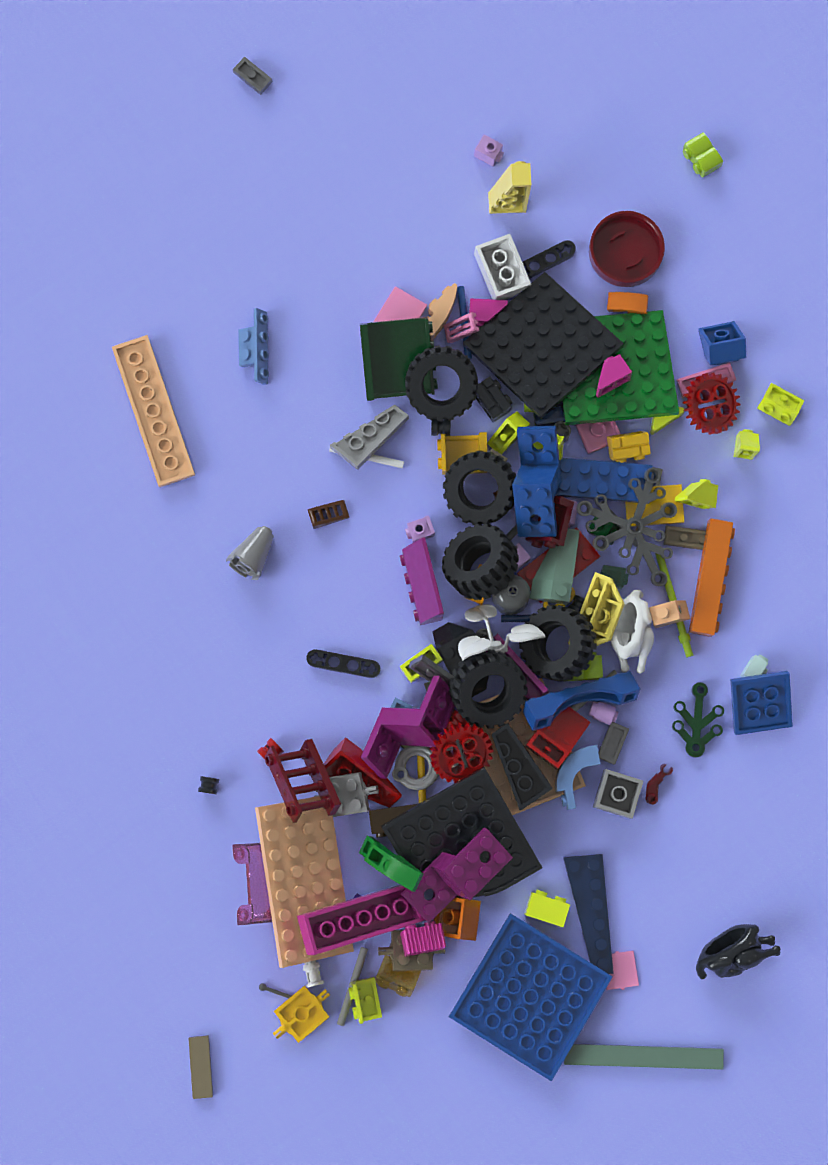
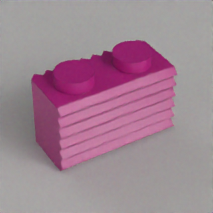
M435 921L426 922L423 927H417L416 924L406 926L405 930L400 933L405 957L446 948L442 924H436Z

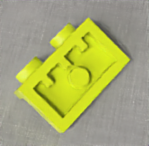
M771 383L757 409L790 426L797 417L805 400Z

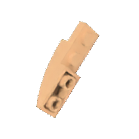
M456 283L451 287L448 285L442 291V296L439 299L435 298L428 306V314L431 317H427L428 321H432L433 326L430 340L436 338L451 315L457 294Z

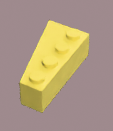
M517 161L510 164L488 192L489 214L526 213L532 185L530 163Z

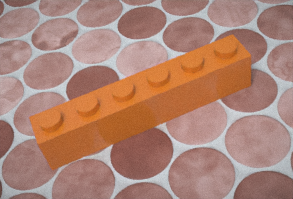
M712 518L707 521L689 633L709 637L718 633L720 622L717 621L718 614H721L723 607L720 599L726 589V584H723L724 576L727 577L729 565H726L727 558H730L732 553V547L729 546L730 539H733L735 535V528H732L733 522Z

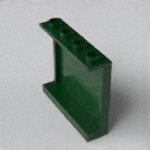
M428 317L359 323L367 401L377 398L407 396L405 379L411 361L413 362L415 356L424 352L425 349L434 348V340H430V333H433L432 321H428ZM436 367L429 370L424 378L423 384L427 394L435 395L434 390L438 389L437 378H433V371H436Z

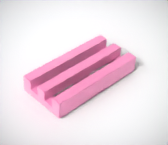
M471 312L444 325L447 343H454L479 331V327H476L478 322L474 319L476 313ZM467 320L470 321L469 323H466L462 326L457 327L456 329L449 331V329L452 327H455Z

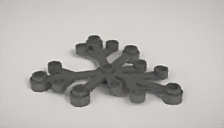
M649 468L644 473L646 482L643 490L638 478H632L628 482L629 488L634 490L639 501L632 518L626 520L612 515L607 504V498L602 494L597 495L594 499L595 504L601 510L593 508L589 501H581L577 504L576 511L581 516L592 515L598 518L586 522L585 527L589 532L596 531L598 527L608 522L624 527L607 536H596L592 542L594 549L604 551L609 547V543L627 535L624 545L619 549L618 553L621 558H628L631 555V547L635 538L638 545L632 563L627 566V573L629 575H637L639 573V564L643 556L652 574L650 578L651 583L655 586H663L667 582V575L659 571L651 552L661 555L664 559H669L673 556V551L669 547L663 548L645 541L642 534L652 537L656 542L663 541L665 533L662 530H653L645 526L662 517H674L677 513V507L670 502L664 503L659 511L642 518L647 503L656 499H662L666 495V491L662 487L655 488L650 493L653 483L660 480L661 473L657 468ZM650 472H652V473L654 474V478H653V479H650V478H649V473H650ZM633 480L637 482V487L635 488L632 486ZM657 490L662 491V496H657ZM599 497H602L604 500L602 504L598 503ZM582 505H585L587 508L585 512L581 511ZM666 507L670 508L669 514L665 513ZM591 522L595 525L592 530L589 528V523ZM632 523L636 524V530L631 529ZM658 532L661 533V538L659 540L656 538V534ZM598 540H602L603 545L601 547L597 545ZM623 549L628 551L626 556L622 554ZM666 549L669 551L668 557L664 555ZM632 566L636 568L635 573L630 572ZM657 575L661 578L659 582L655 581Z

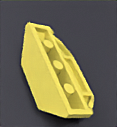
M595 572L580 614L586 616L587 621L593 625L594 628L591 631L596 633L597 638L594 639V643L598 646L611 641L625 604L613 579Z

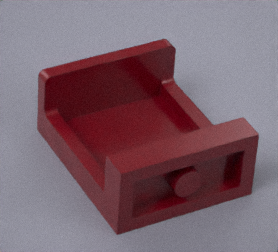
M562 496L554 497L557 524L556 537H525V540L536 548L545 546L555 549L556 546H564L574 506L573 501Z

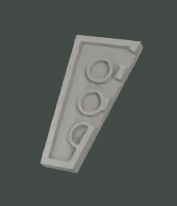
M395 404L375 416V419L371 422L364 423L359 426L358 430L343 436L342 440L330 444V449L358 470L409 419V415Z

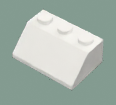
M511 234L475 246L474 256L493 300H507L531 285Z

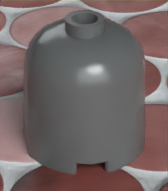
M515 575L513 580L508 582V586L505 589L502 588L497 595H491L492 602L495 608L502 614H518L528 605L530 587L527 581Z

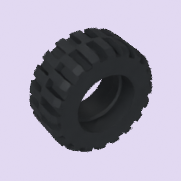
M440 345L431 349L427 348L424 352L415 356V359L409 365L405 379L406 395L410 400L411 406L415 407L420 415H425L427 419L432 420L433 418L442 422L443 419H448V421L454 420V417H460L464 414L465 410H469L472 402L476 399L478 390L476 369L468 356H465L458 349H452L450 346L441 347ZM447 366L457 373L460 386L452 398L439 401L432 399L426 393L423 384L424 378L428 371L434 367Z
M476 451L460 457L450 466L449 471L445 474V482H443V489H445L443 497L444 500L447 499V507L449 510H453V515L456 518L460 517L462 522H470L472 525L490 524L500 520L511 510L514 505L512 484L516 473L510 468L512 466L509 462L506 463L502 456L494 455L490 451ZM473 471H487L495 478L498 485V494L492 503L478 506L470 502L466 497L463 489L464 480Z
M491 524L469 526L465 528V531L457 533L456 538L451 539L449 542V547L445 548V556L442 558V571L446 580L465 598L481 600L483 597L488 599L493 594H499L502 588L505 589L508 586V582L512 581L515 577L514 572H517V563L519 562L516 546L499 527L492 526ZM490 553L482 566L470 571L473 563L479 557Z
M549 605L547 608L542 607L538 609V614L533 613L529 616L531 620L529 622L526 621L524 624L536 626L545 634V638L519 642V649L523 651L520 653L522 660H526L525 664L535 675L542 678L562 682L563 680H573V676L579 677L582 675L583 669L587 670L589 668V661H593L595 657L593 650H597V644L594 643V639L597 638L596 633L591 631L594 628L593 625L587 621L586 616L565 606ZM565 626L570 636L569 648L563 657L556 661H551L546 651L547 639L554 629Z
M489 649L487 653L482 652L468 657L465 661L461 660L458 663L460 667L458 669L454 668L452 672L454 678H450L449 682L451 686L449 693L459 714L471 725L475 723L480 728L486 725L488 729L494 728L496 724L500 727L505 725V721H512L515 713L519 714L521 712L520 706L525 705L526 702L524 695L528 694L527 681L514 660L507 657L505 653L500 651L496 653L495 650ZM499 675L504 678L503 690L494 700L480 703L472 699L473 688L483 677Z

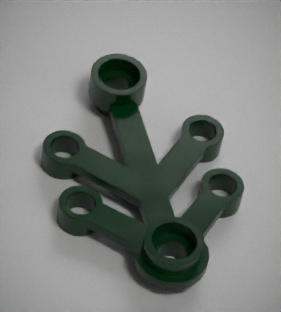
M702 682L694 684L691 689L692 695L695 697L694 718L686 710L684 702L677 701L673 705L674 711L679 713L692 728V737L684 729V723L680 720L672 723V730L677 732L686 742V752L694 758L703 755L705 744L715 736H720L723 732V728L716 724L710 728V732L700 738L701 730L716 717L724 714V708L721 705H716L702 719L703 698L708 693L706 684ZM699 686L704 689L703 693H698L697 688ZM677 704H681L683 706V709L681 711L677 710ZM716 708L721 709L720 715L715 713ZM675 723L681 724L680 730L675 728ZM714 727H718L720 729V732L718 734H715L713 732ZM694 744H697L699 746L698 751H694L692 749V746Z

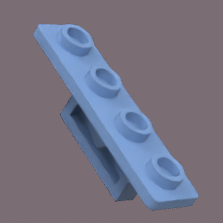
M254 308V326L238 329L239 366L248 367L254 365L255 382L266 385L268 384L269 377L268 316L266 311Z

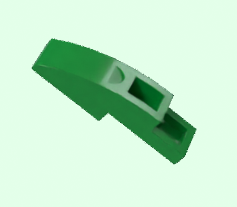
M367 835L359 851L365 857L364 861L388 878L415 892L423 877V873L402 856L394 854L374 837Z

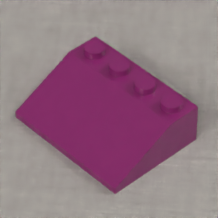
M423 537L403 548L402 555H399L401 565L405 566L407 571L404 574L406 585L410 584L411 592H408L410 602L415 603L416 610H413L415 622L419 621L420 626L442 621L444 615L426 539Z

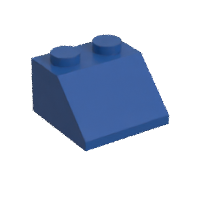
M735 321L698 328L704 356L709 365H720L725 362H735L747 358L746 338Z

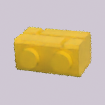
M646 431L607 436L609 458L613 461L615 460V462H627V458L633 457L634 460L645 459L646 455L651 454L649 434Z

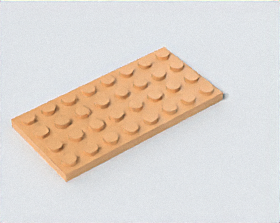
M320 796L299 799L298 802L302 804L321 799ZM284 802L255 807L279 968L354 952L352 943L317 955H307L297 919L298 915L346 901L333 815L328 816L324 808L303 811L297 823H293L291 817L286 812Z

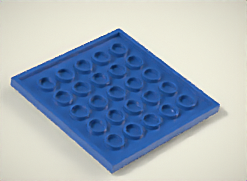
M510 913L448 1017L552 1082L613 976Z

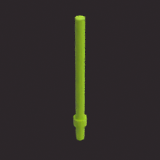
M655 553L660 571L667 575L665 589L669 602L677 600L665 559ZM684 622L676 623L679 632L678 639L680 644L682 643L686 658L694 656L690 645L691 638L686 631Z

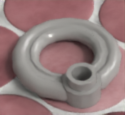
M408 746L401 750L395 761L392 772L393 779L400 782L406 788L417 791L427 789L434 784L439 774H436L431 765L432 760L429 755L433 753L430 748ZM417 755L424 757L429 765L427 774L419 779L409 776L406 769L408 760ZM400 771L404 772L403 778L398 777Z

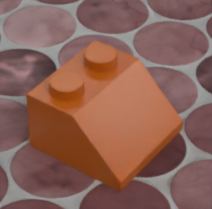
M455 897L433 921L436 924H442L444 937L476 941L481 901Z

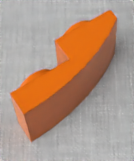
M609 292L607 310L608 312L647 314L649 296L630 292Z

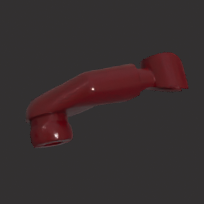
M665 763L660 766V772L656 773L647 783L646 801L651 805L658 802L659 784L666 775H670L673 772L672 767H670L668 772L663 771L667 765Z

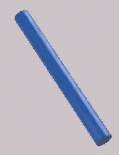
M458 286L460 317L467 314L464 286ZM468 320L461 323V326L468 323ZM464 347V355L472 359V353Z

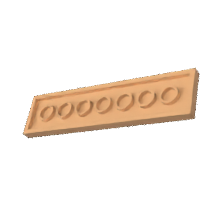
M148 335L112 346L159 488L195 476Z

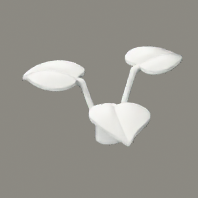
M482 604L466 610L464 614L466 620L471 622L485 620L489 639L478 636L466 637L459 642L458 651L462 660L489 649L495 650L496 653L499 651L505 653L508 651L509 640L511 642H524L545 638V634L534 625L523 624L511 629V633L506 636L504 645L500 641H494L488 618L495 617L497 609L493 605Z

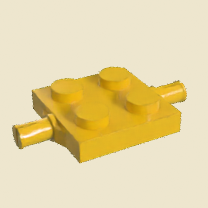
M304 985L273 1011L280 1019L282 1025L273 1032V1035L275 1036L279 1033L276 1036L279 1039L287 1032L298 1043L330 1017L322 1005V1002L330 996L329 992L324 995L327 992L324 989L316 996Z

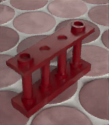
M313 739L305 740L299 751L277 754L274 745L270 746L265 755V763L271 770L286 805V812L291 817L292 822L297 823L303 811L324 808L328 816L335 815L341 806V802ZM301 758L306 764V767L285 771L281 762ZM309 775L313 780L312 784L292 787L288 778ZM316 791L321 799L299 804L296 795Z

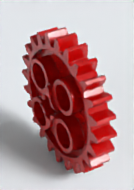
M715 372L695 377L696 380L690 381L691 386L686 387L689 393L683 394L687 398V401L682 402L687 405V408L683 411L689 412L686 419L691 418L690 425L697 424L695 430L702 429V433L711 435L727 431L728 427L733 426L732 421L737 420L734 414L740 413L736 409V406L741 405L736 402V399L740 398V396H735L734 394L737 388L732 389L733 382L727 383L728 377L722 378V374L715 375ZM725 399L723 403L698 408L700 404Z
M467 722L463 727L461 723H458L457 728L451 725L450 731L445 728L443 729L444 735L437 734L440 739L439 741L433 740L436 747L430 748L433 753L429 755L432 760L431 765L436 774H439L441 779L445 778L448 783L452 779L456 783L484 766L490 767L487 760L493 759L490 754L494 752L491 747L493 744L487 733L482 728L478 729L476 724L471 727ZM457 739L459 740L463 756L467 763L466 768L464 766L463 760L461 759V753L459 751V748L456 744Z

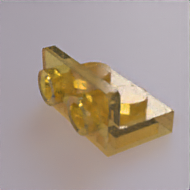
M385 955L375 981L381 988L394 990L402 997H411L421 971H393L392 960L389 955Z

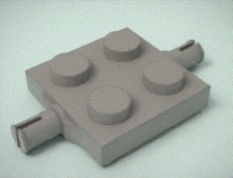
M361 772L330 777L341 802V806L333 817L368 812L370 810L368 795L378 794V786L366 787Z

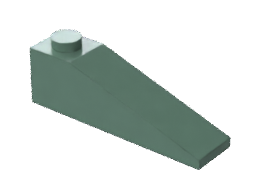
M568 528L564 546H556L555 549L549 548L533 578L530 599L561 605L569 604L580 530Z

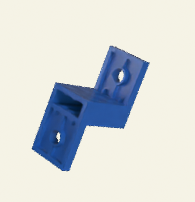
M556 426L518 427L517 437L521 466L512 484L518 537H556L557 524L554 497L561 481ZM540 442L543 448L536 449L533 443ZM531 515H539L541 520L534 521Z

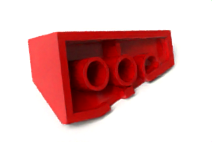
M345 737L323 763L329 777L361 772L366 787L377 785L379 789L378 794L368 795V799L390 808L402 797V794L388 778H380L361 758L362 749Z

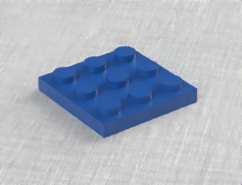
M788 671L730 679L735 735L793 727L790 673Z

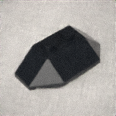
M448 622L432 633L436 649L449 673L453 675L454 668L458 669L460 667L458 663L462 660L458 651L459 642L466 637L476 636L473 629ZM489 675L476 683L472 691V697L487 689Z

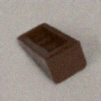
M344 500L307 509L313 529L350 518ZM337 506L341 507L343 515L339 516ZM333 508L336 517L332 518L329 509ZM326 510L328 519H324L322 511ZM315 513H319L321 521L317 522Z

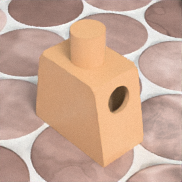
M674 600L649 607L655 629L691 619L686 600Z

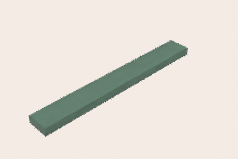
M573 1044L564 1060V1065L724 1070V1049Z

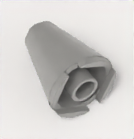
M266 526L257 527L228 555L226 562L230 561V568L245 578L247 575L252 576L251 580H258L262 574L274 538L272 530Z

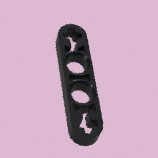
M565 240L523 261L522 263L526 267L529 279L572 258L575 254L576 246L572 241ZM564 246H566L567 248H571L570 253L565 251L561 253L560 258L559 253L564 250ZM547 254H554L556 260L548 262L545 257ZM537 262L540 268L538 270H531L529 264Z
M317 649L309 651L306 656L308 664L314 668L366 678H375L380 674V665L374 660ZM314 653H317L319 658L324 659V654L327 655L325 659L326 666H322L323 661H316V664H314L310 656H314ZM331 657H337L340 660L337 667L329 665L328 661ZM351 660H355L359 664L358 669L355 671H350L347 667ZM361 662H366L364 664L365 667H370L371 664H374L377 672L369 674V670L363 669L364 673H359L362 668Z

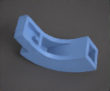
M597 745L584 747L573 752L558 769L555 791L564 792V795H561L562 806H566L567 810L576 809L573 792L575 775L585 767L600 765Z

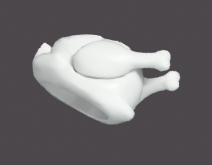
M633 590L625 599H622L625 605L610 641L612 648L619 658L623 673L630 669L627 658L637 657L638 655L639 662L636 671L639 674L643 673L647 657L654 643V633L651 629L652 617L648 602L641 600L644 596L641 590Z

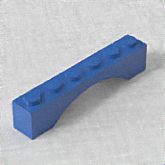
M631 671L620 672L611 677H602L594 682H585L573 688L568 687L556 693L550 692L542 697L530 698L525 702L523 714L532 731L550 726L563 710L577 703L604 701L622 705L637 700L641 689Z

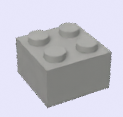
M604 769L593 808L633 819L644 781Z

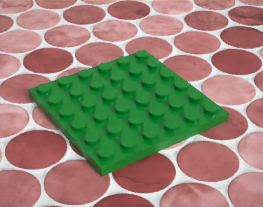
M663 310L647 311V314L625 313L594 316L624 343L623 348L613 357L621 355L632 371L630 381L598 398L596 392L602 365L562 401L565 425L679 415Z

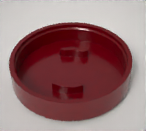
M619 211L606 216L595 227L589 243V259L595 272L606 282L619 287H633L648 281L657 272L663 260L665 243L659 227L649 217L634 211Z

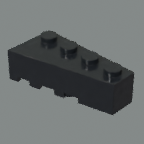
M509 723L491 734L520 811L553 789Z

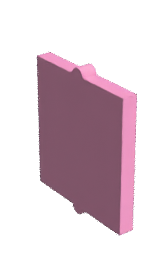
M616 951L612 953L614 974H609L613 977L606 989L621 988L624 990L625 987L639 986L634 951Z

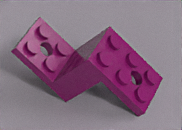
M433 676L420 709L382 707L361 756L380 778L387 779L401 745L436 747L433 740H440L437 734L444 735L443 729H446L455 705L449 693L450 687L440 676Z
M483 828L456 856L442 852L422 872L423 877L416 891L414 892L406 888L401 895L427 923H430L457 895L471 900L513 857L487 828ZM483 851H487L489 854V859L486 862H481L480 854ZM427 889H432L433 897L430 900H426L424 897Z

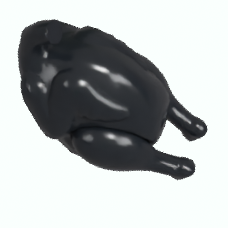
M735 925L713 938L703 947L696 964V972L702 980L707 977L704 971L705 968L712 970L720 978L737 976L742 974L743 971L757 966L768 957L779 956L781 948L775 945V936L759 937V927L757 925ZM761 944H767L774 947L763 950Z

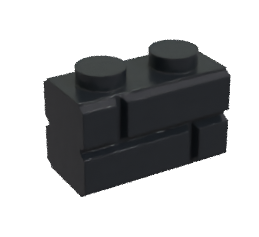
M489 376L478 384L476 400L493 423L511 411L512 400L507 394L503 395L500 390L502 387L497 379L493 380Z

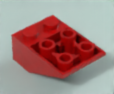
M568 707L553 720L550 726L537 729L525 747L557 770L591 722L571 707Z

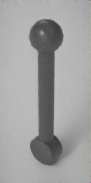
M264 983L259 985V990L261 991L266 990L288 999L292 996L269 988Z

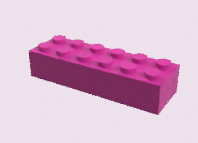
M402 885L393 886L297 916L307 955H317L422 922L424 919L401 895L406 889Z

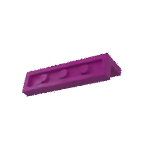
M498 633L493 637L494 641H500L501 644H505V641ZM508 645V651L505 652L506 656L514 660L527 681L528 694L524 695L525 698L529 700L533 697L538 698L548 694L549 691L546 686Z

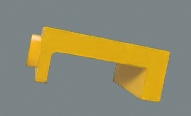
M479 432V435L445 436V434H441V439H437V451H441V458H438V469H442V475H445L449 471L450 466L460 457L476 451L487 452V432ZM477 470L470 474L487 473V471Z

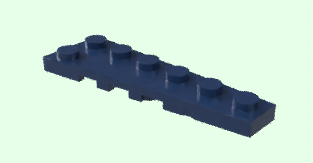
M603 854L563 857L589 961L606 973L614 974Z

